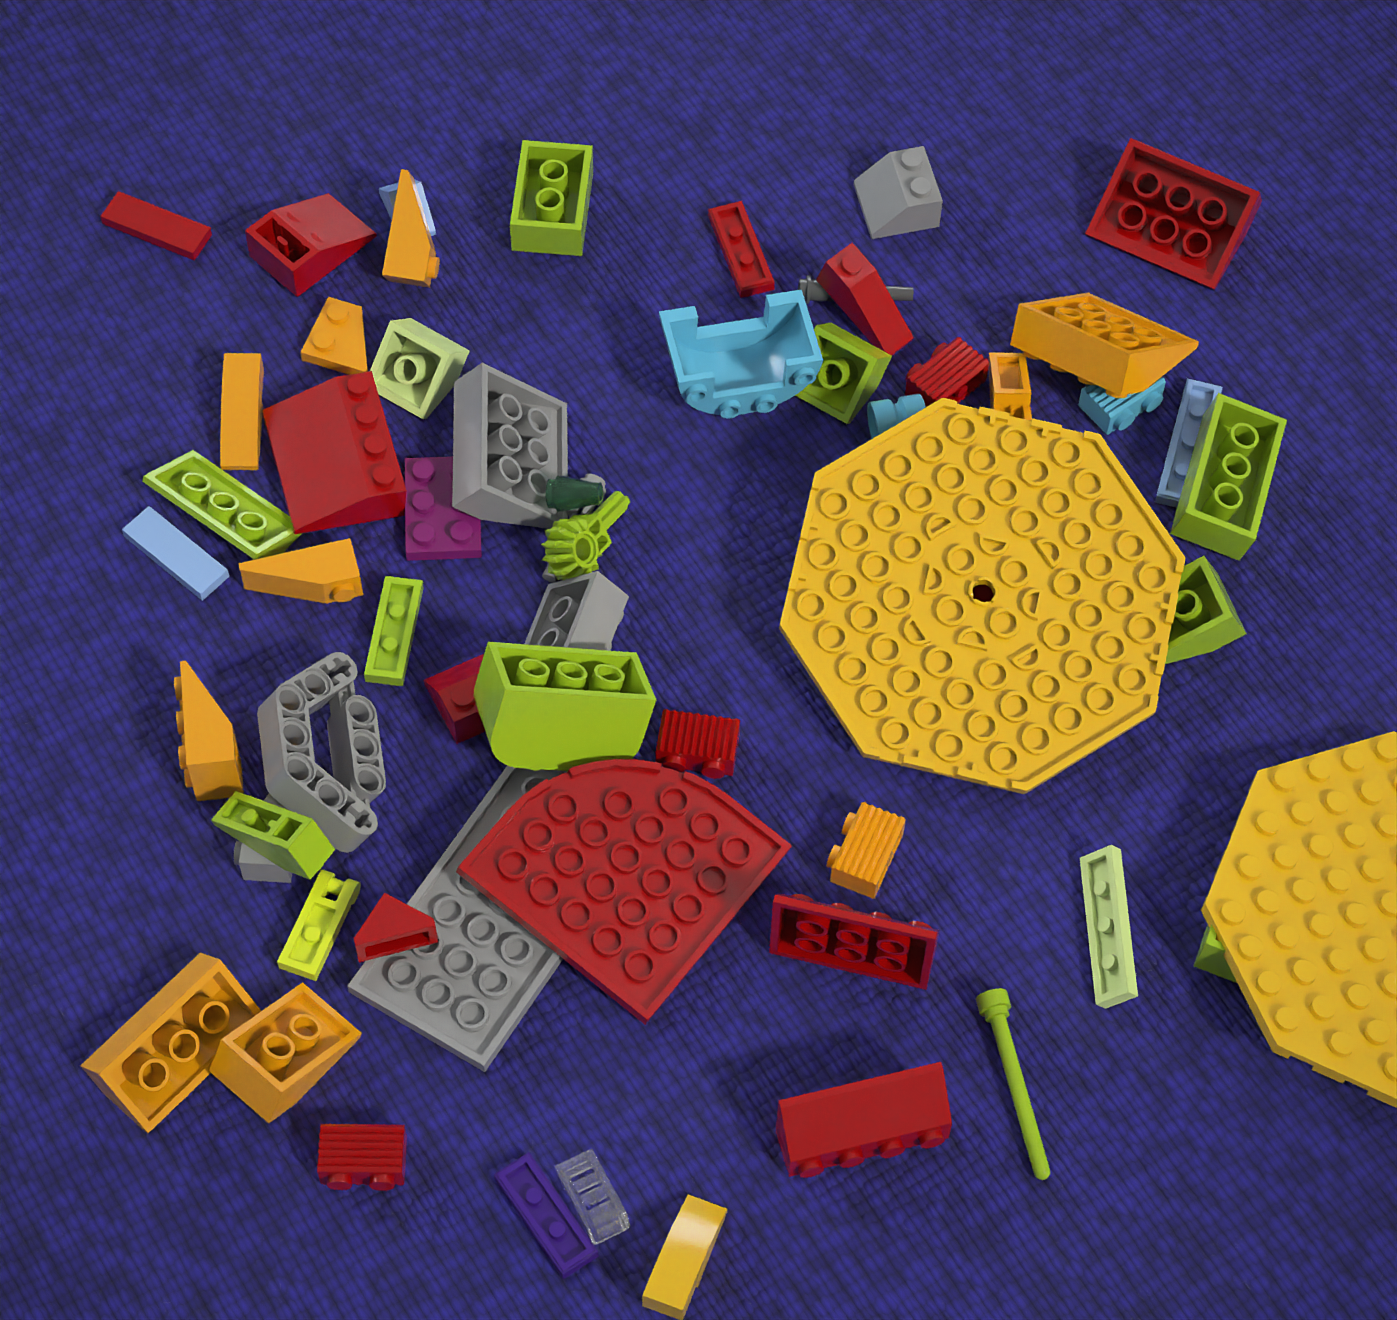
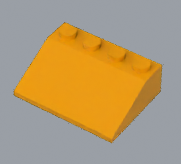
M1082 293L1020 303L1010 345L1022 350L1025 357L1044 360L1050 363V368L1053 370L1069 372L1078 376V381L1081 383L1097 385L1106 389L1105 393L1109 396L1126 398L1128 394L1143 392L1196 350L1199 341L1093 294Z

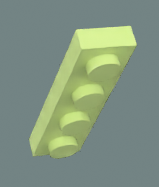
M1113 845L1080 857L1096 1005L1105 1009L1138 997L1121 849Z

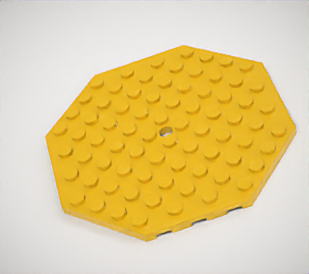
M941 398L815 472L779 630L862 757L1026 794L1154 715L1168 652L1171 626L1175 616L1181 574L1183 573L1186 558L1099 433L1086 430L1084 433L1064 429L1059 424L1033 418L1031 421L1009 416L1010 413L981 406L977 409L957 404L955 400ZM980 584L986 585L992 590L993 598L990 602H981L973 598L972 589Z
M1393 731L1258 770L1253 778L1201 912L1209 928L1211 925L1213 926L1217 934L1215 940L1222 943L1225 949L1223 956L1272 1052L1287 1059L1292 1056L1312 1065L1311 1070L1342 1084L1346 1080L1368 1090L1367 1095L1397 1108V732Z

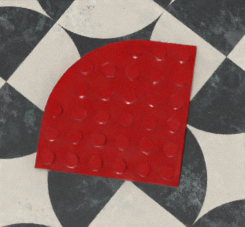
M611 759L595 761L572 767L568 772L555 776L550 780L546 779L525 793L507 810L457 867L456 873L646 1025L789 852L792 845L731 796L695 774L687 771L681 773L673 769L661 767L662 763L645 760Z

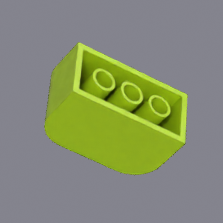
M488 642L474 687V700L495 757L507 766L534 771L558 770L568 772L572 767L595 761L632 759L642 745L656 703V697L636 652Z

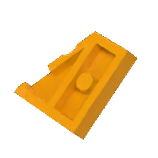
M328 297L300 352L302 361L348 375L368 372L362 306Z

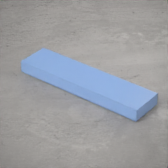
M1187 378L1155 500L1156 503L1177 508L1202 416L1218 393L1221 394L1223 387Z

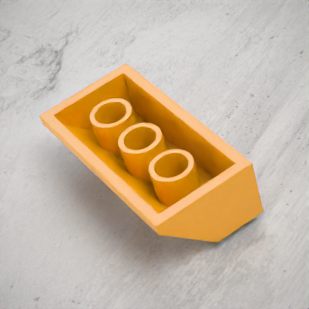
M200 952L80 1066L107 1098L142 1130L149 1133L210 1074L209 1070L221 1039L260 1013L261 1010L220 959Z

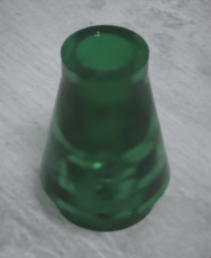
M557 475L556 479H548L546 503L549 509L563 512L591 505H601L603 502V486L601 482H589L562 475Z

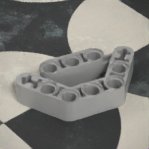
M334 652L280 684L259 706L257 716L265 785L269 794L286 809L312 818L335 849L340 852L349 853L353 852L376 831L378 826L377 817L370 808V803L385 789L386 778L375 706L366 697L355 695L353 680L357 677L358 671L354 661L344 653ZM328 703L331 716L327 720L333 777L315 763L309 715Z

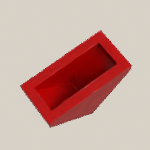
M384 893L354 937L358 961L363 962L438 943L434 918Z

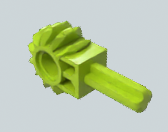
M615 491L592 514L573 515L570 519L554 521L553 527L545 530L547 541L541 544L545 548L546 554L542 560L549 563L548 573L554 574L558 580H566L598 570L597 558L603 556L602 553L612 544L607 529L627 510L630 504L628 496H624L621 491Z

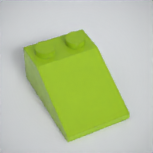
M1202 556L1185 565L1181 574L1179 595L1174 621L1171 626L1165 664L1213 652L1247 634L1218 573L1206 557Z

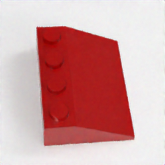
M1130 138L1085 235L1215 291L1262 203L1261 194L1259 191Z
M372 371L334 377L262 410L294 534L405 515L407 490Z
M775 894L772 908L769 953L927 990L940 930L933 929L928 924L920 921L907 923L894 920L889 915L881 912L868 914L855 911L850 906L842 903H832L829 905L816 902L803 894H793L791 896Z

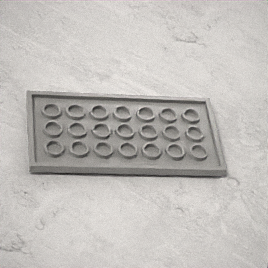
M507 766L407 903V905L434 918L438 943L367 960L347 986L349 993L483 1072L490 1066L563 958L456 873V870L517 800L540 782L546 779L550 780L555 776L566 773V771H534Z

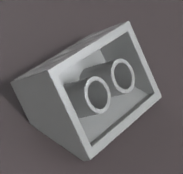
M599 571L548 584L524 644L610 651L612 639L618 624L623 619L624 608L629 596Z

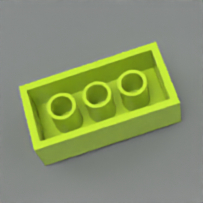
M1218 393L1202 416L1170 534L1240 561L1257 537L1287 419Z

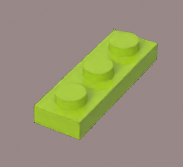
M385 576L364 671L365 682L396 686L404 685L424 589L423 580Z

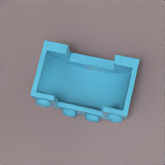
M802 290L766 295L764 317L697 327L698 315L695 306L659 311L661 326L680 394L691 407L705 413L721 415L723 418L730 419L740 414L757 411L760 413L770 412L778 404L790 399L813 383L823 363Z

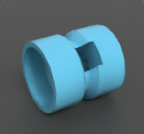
M921 394L901 396L895 404L890 399L869 402L867 417L871 439L926 408Z

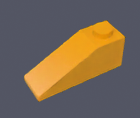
M401 169L382 275L390 282L430 288L431 279H436L438 276L440 259L435 257L436 251L414 177L408 170Z
M351 538L238 563L243 586L246 590L325 604L347 602L354 597L363 595L361 577Z

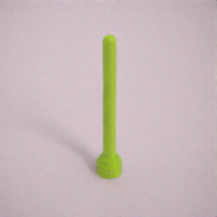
M1006 989L988 990L975 998L979 1014L985 1017L986 1022L991 1023L1034 1175L1039 1180H1045L1050 1175V1167L1006 1019L1009 1017L1008 1010L1011 1008L1009 996Z

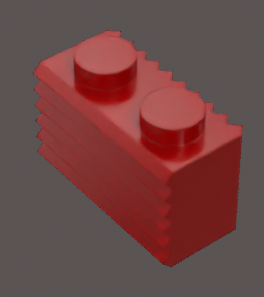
M956 337L949 344L943 342L933 351L930 360L923 365L917 363L909 370L906 375L905 395L921 394L926 407L941 398L955 400L959 404L961 400H964L966 396H969L971 392H974L976 388L984 384L987 379L989 361L987 358H983L982 354H978L977 350H973L972 346L963 341L961 337Z
M664 709L656 746V762L662 763V767L681 773L685 770L700 771L704 776L713 779L722 778L724 775L733 776L740 735V720L737 718L731 719L729 717L723 718L722 716L716 717L714 715L708 716L706 714L700 715L699 713L693 714L691 712L685 713L683 711L677 712L676 710Z
M320 1124L317 1173L321 1184H327L328 1188L334 1190H348L352 1188V1184L369 1185L371 1189L379 1191L391 1190L395 1184L404 1185L407 1147L405 1125Z

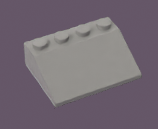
M484 363L479 364L454 382L452 507L485 521L547 529L553 527L554 521L568 519L567 403Z

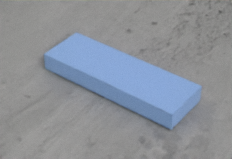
M150 506L122 529L123 536L202 601L229 578L228 570Z

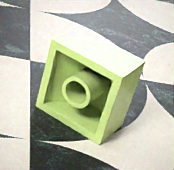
M412 318L392 320L389 322L370 371L373 373L379 395L421 419H427L454 387V382L458 380L470 351Z

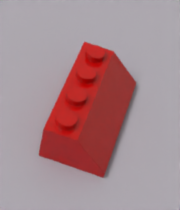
M942 1063L928 1064L778 1100L776 1134L788 1176L813 1177L822 1173L824 1168L840 1165L842 1168H850L861 1164L865 1158L880 1155L882 1158H891L900 1155L906 1148L921 1145V1148H932L942 1144L945 1139L949 1138L952 1126Z

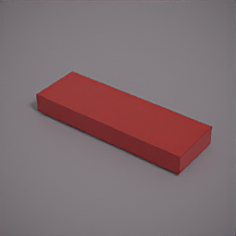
M120 191L116 193L100 216L102 224L194 261L212 236L211 227Z
M738 201L708 209L709 220L740 298L774 290L775 281L743 202Z

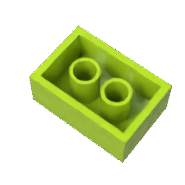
M522 140L510 220L512 251L582 256L593 179V145Z

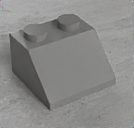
M924 146L889 152L854 180L853 185L871 239L939 227L943 200Z

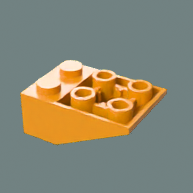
M180 661L181 676L174 677L176 699L180 703V711H176L177 729L179 735H182V746H178L180 768L181 770L184 769L186 788L193 787L196 801L230 798L235 791L244 794L242 762L233 726L187 661Z

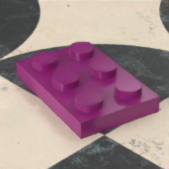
M453 456L405 458V487L407 490L405 504L406 560L482 558L481 519L452 507Z

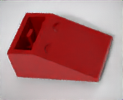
M329 193L271 210L245 230L249 256L296 297L300 296L377 237L370 227Z

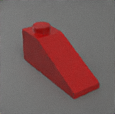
M853 242L826 261L816 279L817 282L875 347L893 356L913 340L914 337L877 270Z

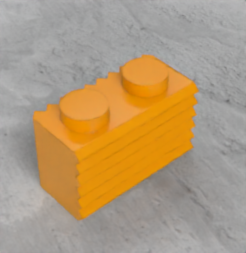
M861 802L856 814L849 812L841 832V834L846 835L842 846L835 844L830 852L826 867L831 868L830 882L875 899L903 837L906 819L903 816L898 817L895 813L891 814L889 811L876 808L874 805Z

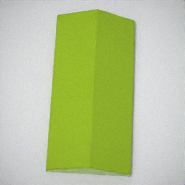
M194 450L143 476L142 482L254 560L284 553L302 534H294L289 515Z

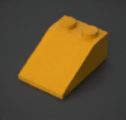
M302 982L221 1039L209 1072L266 1122L270 1123L295 1105L360 1039L362 1033Z

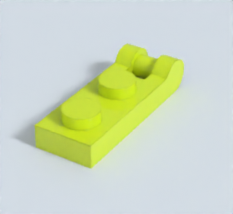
M320 871L277 961L279 969L317 981L351 905L355 903L359 895L360 882L350 878L343 881L335 878V874L332 872ZM329 893L338 896L336 901L327 899L325 897Z

